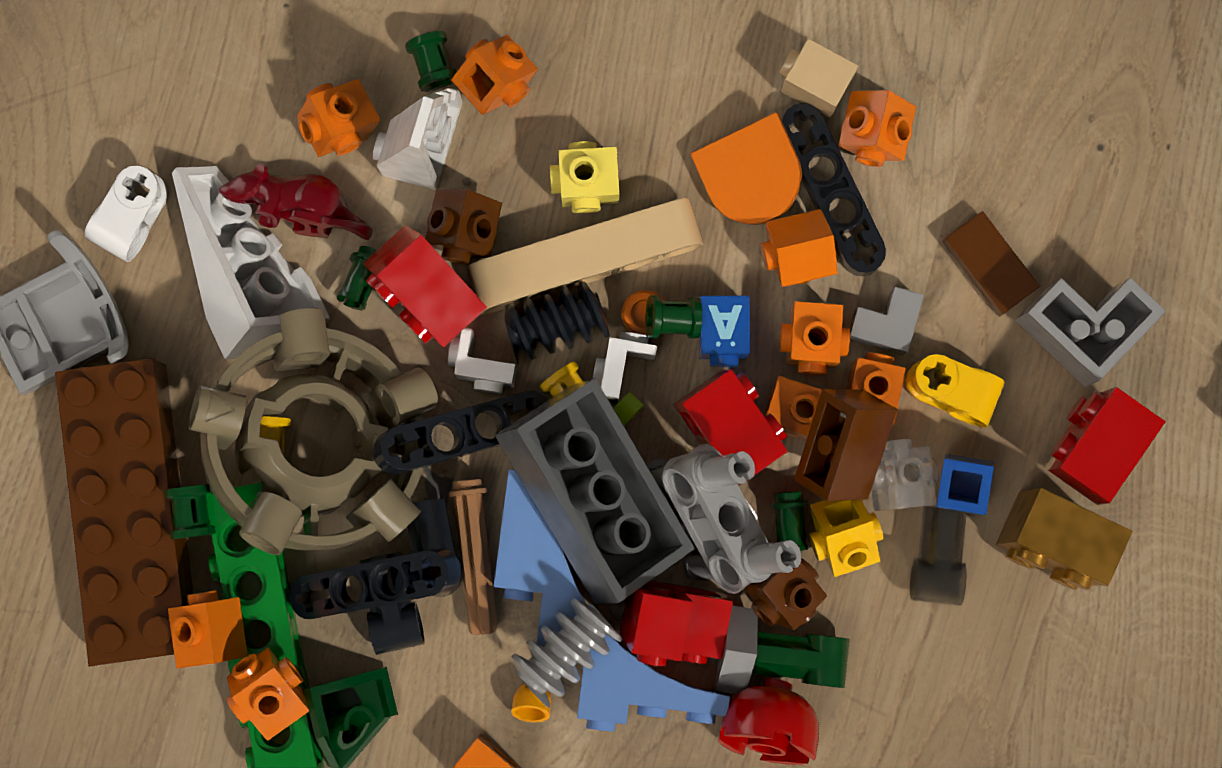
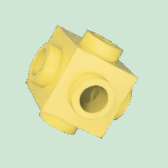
M581 141L570 143L568 150H558L559 165H550L551 193H561L562 207H572L573 213H594L601 210L600 205L619 204L617 147L597 148L595 142ZM582 175H587L591 178L587 180H581L578 177Z

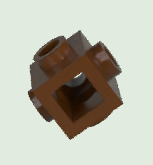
M436 189L432 210L427 220L428 228L425 239L433 248L442 251L441 257L449 262L468 265L470 258L491 257L493 244L496 240V230L502 202L469 189Z
M802 558L800 565L797 568H793L794 571L789 573H772L766 580L750 583L744 588L754 600V603L751 605L752 610L767 625L773 626L776 623L795 631L800 625L805 624L814 616L816 608L827 597L826 593L816 582L819 578L817 571Z

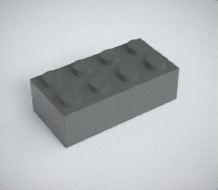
M596 378L571 385L495 434V437L594 604L620 603L695 549Z

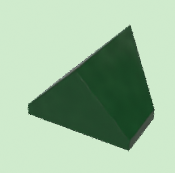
M387 667L304 689L315 739L330 768H348L392 716L398 715Z

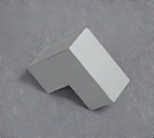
M894 287L890 291L884 314L857 307L854 310L849 327L850 340L899 355H905L909 351L924 295Z
M732 606L722 659H718L716 666L715 691L736 694L748 687L757 657L758 616L750 608Z

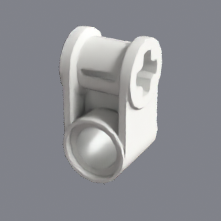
M129 166L123 169L116 177L102 204L91 216L85 229V239L125 262L133 260L143 247L149 230L166 204L168 188L165 182L149 169L142 166ZM137 184L146 186L150 190L145 198L133 192Z

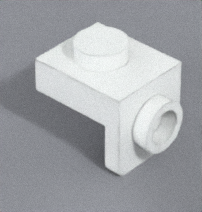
M472 328L463 329L460 338H454L451 341L448 366L455 367L454 375L457 379L474 382V390L492 394H502L503 387L514 388L517 373L515 364L471 357L475 336Z
M621 332L620 339L610 337L606 359L596 358L593 378H596L608 401L618 402L626 356L655 360L657 346L648 344V336Z

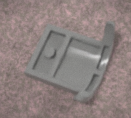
M58 230L50 232L47 238L66 262L0 297V355L19 394L27 395L56 380L55 372L77 369L108 353V361L112 364L122 359L129 349V337L125 322L103 277L84 251L73 240Z

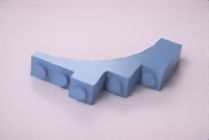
M509 470L494 587L505 588L503 598L533 601L534 592L543 593L536 643L544 646L546 641L541 628L546 626L559 632L561 628L556 614L561 612L574 618L576 615L570 601L575 598L585 604L587 603L577 589L560 544L516 470ZM607 635L605 640L610 652L607 655H602L591 649L590 653L595 666L592 669L583 666L577 718L587 719L586 728L614 732L616 723L627 724L629 704L638 705L637 714L666 718L667 709L686 711L687 721L715 724L716 715L725 716L728 711L730 696L726 693L690 686L658 672L649 665L637 661L636 656L624 649L617 640Z

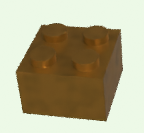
M1037 488L1018 493L996 545L1007 549L1008 552L1005 558L1028 569H1033L1034 566L1041 569L1045 567L1052 571L1050 575L1051 580L1073 590H1077L1078 587L1090 590L1091 586H1109L1133 530L1043 488Z

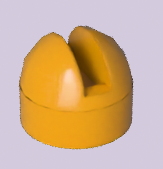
M523 683L516 689L513 696L511 714L525 722H543L548 720L552 703L550 692L546 691L550 702V708H548Z

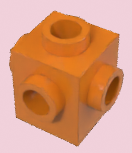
M507 34L491 42L483 39L476 43L465 56L466 61L451 81L481 115H484L504 104L509 108L518 104L529 93L530 88L527 83L539 69L527 57L525 50Z
M359 78L335 87L331 83H326L314 88L306 95L307 100L297 115L300 134L308 144L313 146L318 158L332 152H336L337 156H342L356 150L362 145V141L369 138L381 120Z
M890 90L851 91L838 146L855 154V161L867 166L882 167L884 161H904L908 142L912 136V125L917 106Z
M798 301L793 303L790 307L789 324L781 323L779 335V352H787L786 365L798 366L799 374L827 375V368H835L840 363V357L848 356L850 329L842 328L844 305ZM808 335L816 336L820 341V345L812 344Z
M269 647L258 655L250 654L241 659L234 666L231 674L227 676L231 696L226 700L230 709L243 724L250 720L267 741L309 712L304 691L299 685L303 682L299 671L287 657L279 661Z

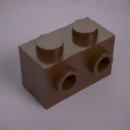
M822 389L794 480L826 501L867 500L895 419L897 408L863 389Z

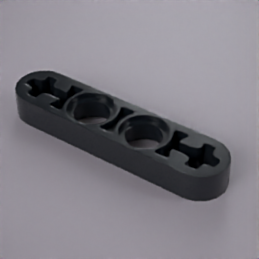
M795 104L786 110L782 117V122L801 164V180L815 209L822 210L834 235L835 250L842 265L853 275L862 277L871 275L878 270L885 260L886 248L884 241L822 114L811 104ZM796 116H799L803 122L811 120L813 123L808 132L813 145L819 140H822L824 145L812 148L804 156L799 151L804 150L807 146L801 132L792 133L790 130L793 127ZM820 156L830 159L835 167L834 177L827 181H819L813 178L809 171L810 161ZM836 199H847L855 207L854 220L845 224L836 222L830 215V204ZM860 224H863L865 230L860 231L857 237L864 248L872 246L875 251L869 258L870 265H866L862 259L853 260L851 255L857 249L856 243L852 235L843 241L840 234L849 233Z
M525 391L396 426L381 434L375 441L373 447L374 460L377 466L384 472L395 475L501 446L495 436L493 439H487L478 433L475 422L480 413L488 414L494 418L497 424V434L511 425L510 415H514L525 408L529 410L536 409L549 399L540 392ZM436 425L445 426L452 432L454 443L450 451L439 450L434 445L431 434ZM418 440L420 449L405 454L401 459L399 456H390L388 448L394 445L395 442L397 445L402 446Z
M433 549L309 574L297 578L292 584L289 592L290 604L299 617L315 619L445 594L454 590L459 584L461 565L453 552L447 549ZM440 566L441 576L420 580L418 570ZM391 567L396 568L402 576V587L398 594L391 592L386 583V575ZM351 575L357 577L362 586V593L357 602L351 600L346 591V583ZM329 589L330 598L311 602L310 592Z

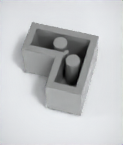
M1131 277L1114 286L1094 308L1061 278L1048 286L1015 321L1086 387L1100 381L1166 311Z

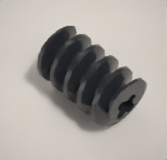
M585 281L579 283L578 298H575L568 288L564 287L560 289L558 304L547 292L542 294L541 309H537L530 298L523 300V314L521 315L518 314L511 303L505 305L504 321L517 364H519L520 349H523L531 360L537 359L538 344L542 343L549 354L556 353L557 338H561L568 349L573 348L576 332L580 333L586 343L593 342V327L596 326L605 338L610 337L597 292L591 290Z

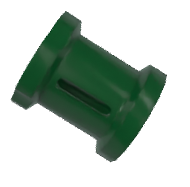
M443 31L424 33L405 43L407 53L413 54L421 78L418 81V85L422 92L434 91L453 84L451 79L457 73V70L451 67L444 46L447 42V37Z
M650 295L647 300L645 314L648 338L657 339L660 334H686L688 339L699 338L702 329V303L700 297H689L687 301L661 300L658 295Z
M209 484L165 490V497L171 499L174 530L170 532L171 540L216 534L215 526L209 524L206 494L211 492Z

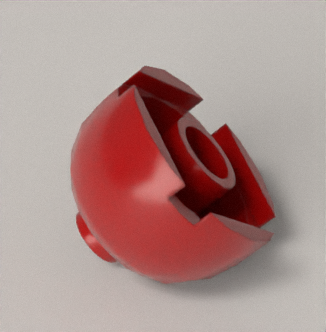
M769 678L765 679L761 686L747 687L736 693L729 702L726 715L723 716L718 742L724 748L743 756L745 748L748 747L752 751L763 754L759 759L761 761L786 765H804L809 763V758L813 761L816 759L819 742V722L815 710L808 701L798 693L792 692L793 685L791 683Z

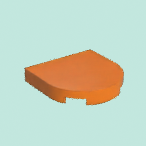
M777 112L690 153L712 203L729 219L750 225L765 224V222L776 220L783 216L796 199L802 179L801 164Z

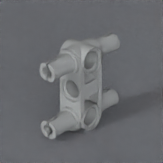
M700 444L688 454L671 458L665 466L649 469L663 495H669L698 549V551L692 553L693 555H689L684 562V569L689 579L694 582L713 579L723 590L736 594L750 583L766 580L772 573H789L794 571L793 568H797L800 565L801 552L795 542L786 540L768 543L738 484L746 483V480L751 479L755 473L753 459L748 453L743 451L721 455L714 447L708 444Z

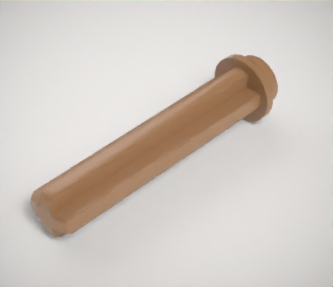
M481 479L452 482L453 492H449V497H454L468 628L472 635L490 634L497 630V619L483 493L488 492L487 488H482Z

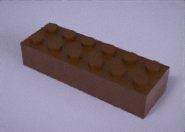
M151 358L55 372L88 667L174 655L168 608L188 605L187 595L193 594L187 538L172 540L170 538V532L174 530L171 499L165 497V490L180 488L181 485L166 365Z

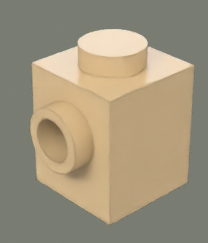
M807 39L801 52L792 48L779 72L780 75L786 77L781 92L800 103L811 104L821 114L831 118L859 65Z

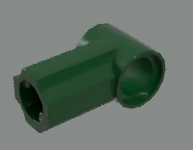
M757 631V657L752 673L778 678L801 679V683L845 688L850 639L817 634H806V637Z

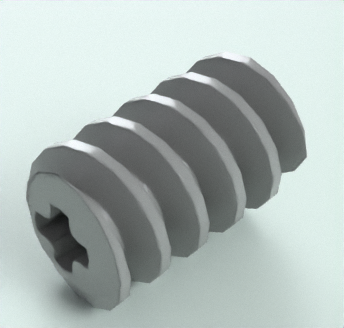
M573 598L570 602L576 615L574 618L558 612L556 618L561 628L559 632L543 626L541 631L546 641L544 646L529 639L526 642L531 654L529 660L516 653L511 656L518 676L548 708H550V702L546 691L558 697H562L565 694L561 677L573 683H577L580 680L575 666L576 663L588 669H592L595 666L590 653L591 649L602 655H607L610 652L605 640L606 635L620 642L623 640L616 629L591 603L587 605Z

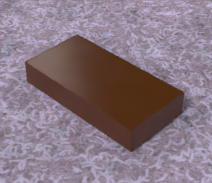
M983 211L942 241L999 317L1041 287Z

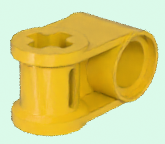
M939 354L929 355L913 364L907 371L905 378L907 391L916 400L947 412L950 416L962 422L982 428L988 427L1005 383L1003 379L990 372L969 367ZM931 369L935 371L934 379L940 382L939 385L933 388L928 387L929 378L923 375V373Z

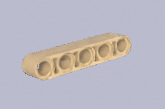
M683 198L488 257L470 264L466 269L473 292L487 306L481 314H489L504 310L505 305L510 303L514 307L523 304V300L530 298L531 301L542 298V294L547 292L549 295L559 293L560 289L567 287L568 290L578 287L580 282L592 283L691 252L702 247L704 242L690 199Z

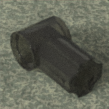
M923 507L918 557L914 558L910 576V599L912 601L955 606L962 605L967 581L966 564L962 562L967 512L940 507Z

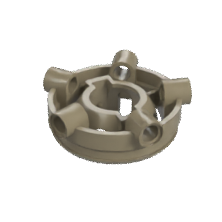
M303 308L285 312L279 316L281 332L267 336L244 350L222 374L214 388L201 385L197 388L190 412L189 430L201 432L202 464L211 490L227 514L242 527L239 535L252 546L269 554L281 555L284 548L296 550L336 549L360 541L375 531H378L389 542L402 532L421 512L410 498L418 485L423 468L403 474H395L392 476V479L390 478L378 486L345 517L354 526L349 530L318 536V516L334 512L348 497L355 498L365 489L370 479L381 472L382 469L377 466L373 457L375 441L381 434L396 426L424 419L423 413L438 405V396L433 381L427 372L420 367L403 374L384 353L368 342L351 334L326 328L324 310ZM273 360L274 371L318 368L324 361L334 363L329 371V377L299 374L279 379L272 387L256 394L247 408L246 395L229 392L232 385L241 376ZM345 369L361 379L372 390L366 395V398L380 426L376 425L375 419L364 400L354 390L339 381ZM299 398H312L323 402L336 412L346 408L357 426L351 432L354 446L358 448L356 458L343 471L334 475L316 477L302 473L284 458L278 441L260 437L262 415L282 414L289 404ZM418 440L402 446L397 445L395 442V452H389L390 456H399L401 459L405 454L420 449ZM234 441L236 461L241 475L252 468L258 473L263 482V488L255 494L256 498L250 502L249 506L238 495L227 478L218 449L226 450ZM300 517H304L302 525L304 535L293 532Z

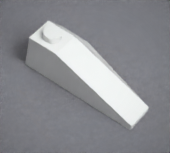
M447 88L423 96L390 120L387 133L380 132L378 134L373 150V160L378 161L377 167L382 176L436 191L463 103L460 90Z
M217 166L176 167L172 176L206 320L224 359L237 358L244 350L259 340L281 332L279 316L285 312L303 308H318L324 310L325 324L330 320L311 278L301 267L296 270L292 268L279 252L282 244L272 233L266 236L251 219L252 208L249 204L231 202L219 193V188L229 181Z

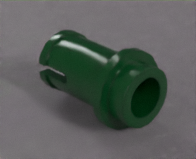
M360 246L357 252H352L349 258L352 266L341 291L338 292L336 297L339 302H344L343 305L355 310H365L372 288L365 281L371 273L363 263L377 251L376 249Z
M803 491L774 493V503H770V508H775L777 542L791 540L797 544L800 551L808 550L804 506L809 505L807 500H803Z

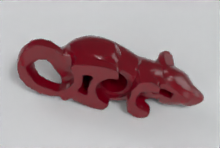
M258 164L254 171L238 175L219 188V193L231 202L257 205L255 213L261 215L258 223L264 227L276 228L280 219H284L294 223V233L310 237L328 238L334 227L350 231L368 241L373 233V229L348 208L338 186L322 175L306 174L286 178L270 175L266 165Z

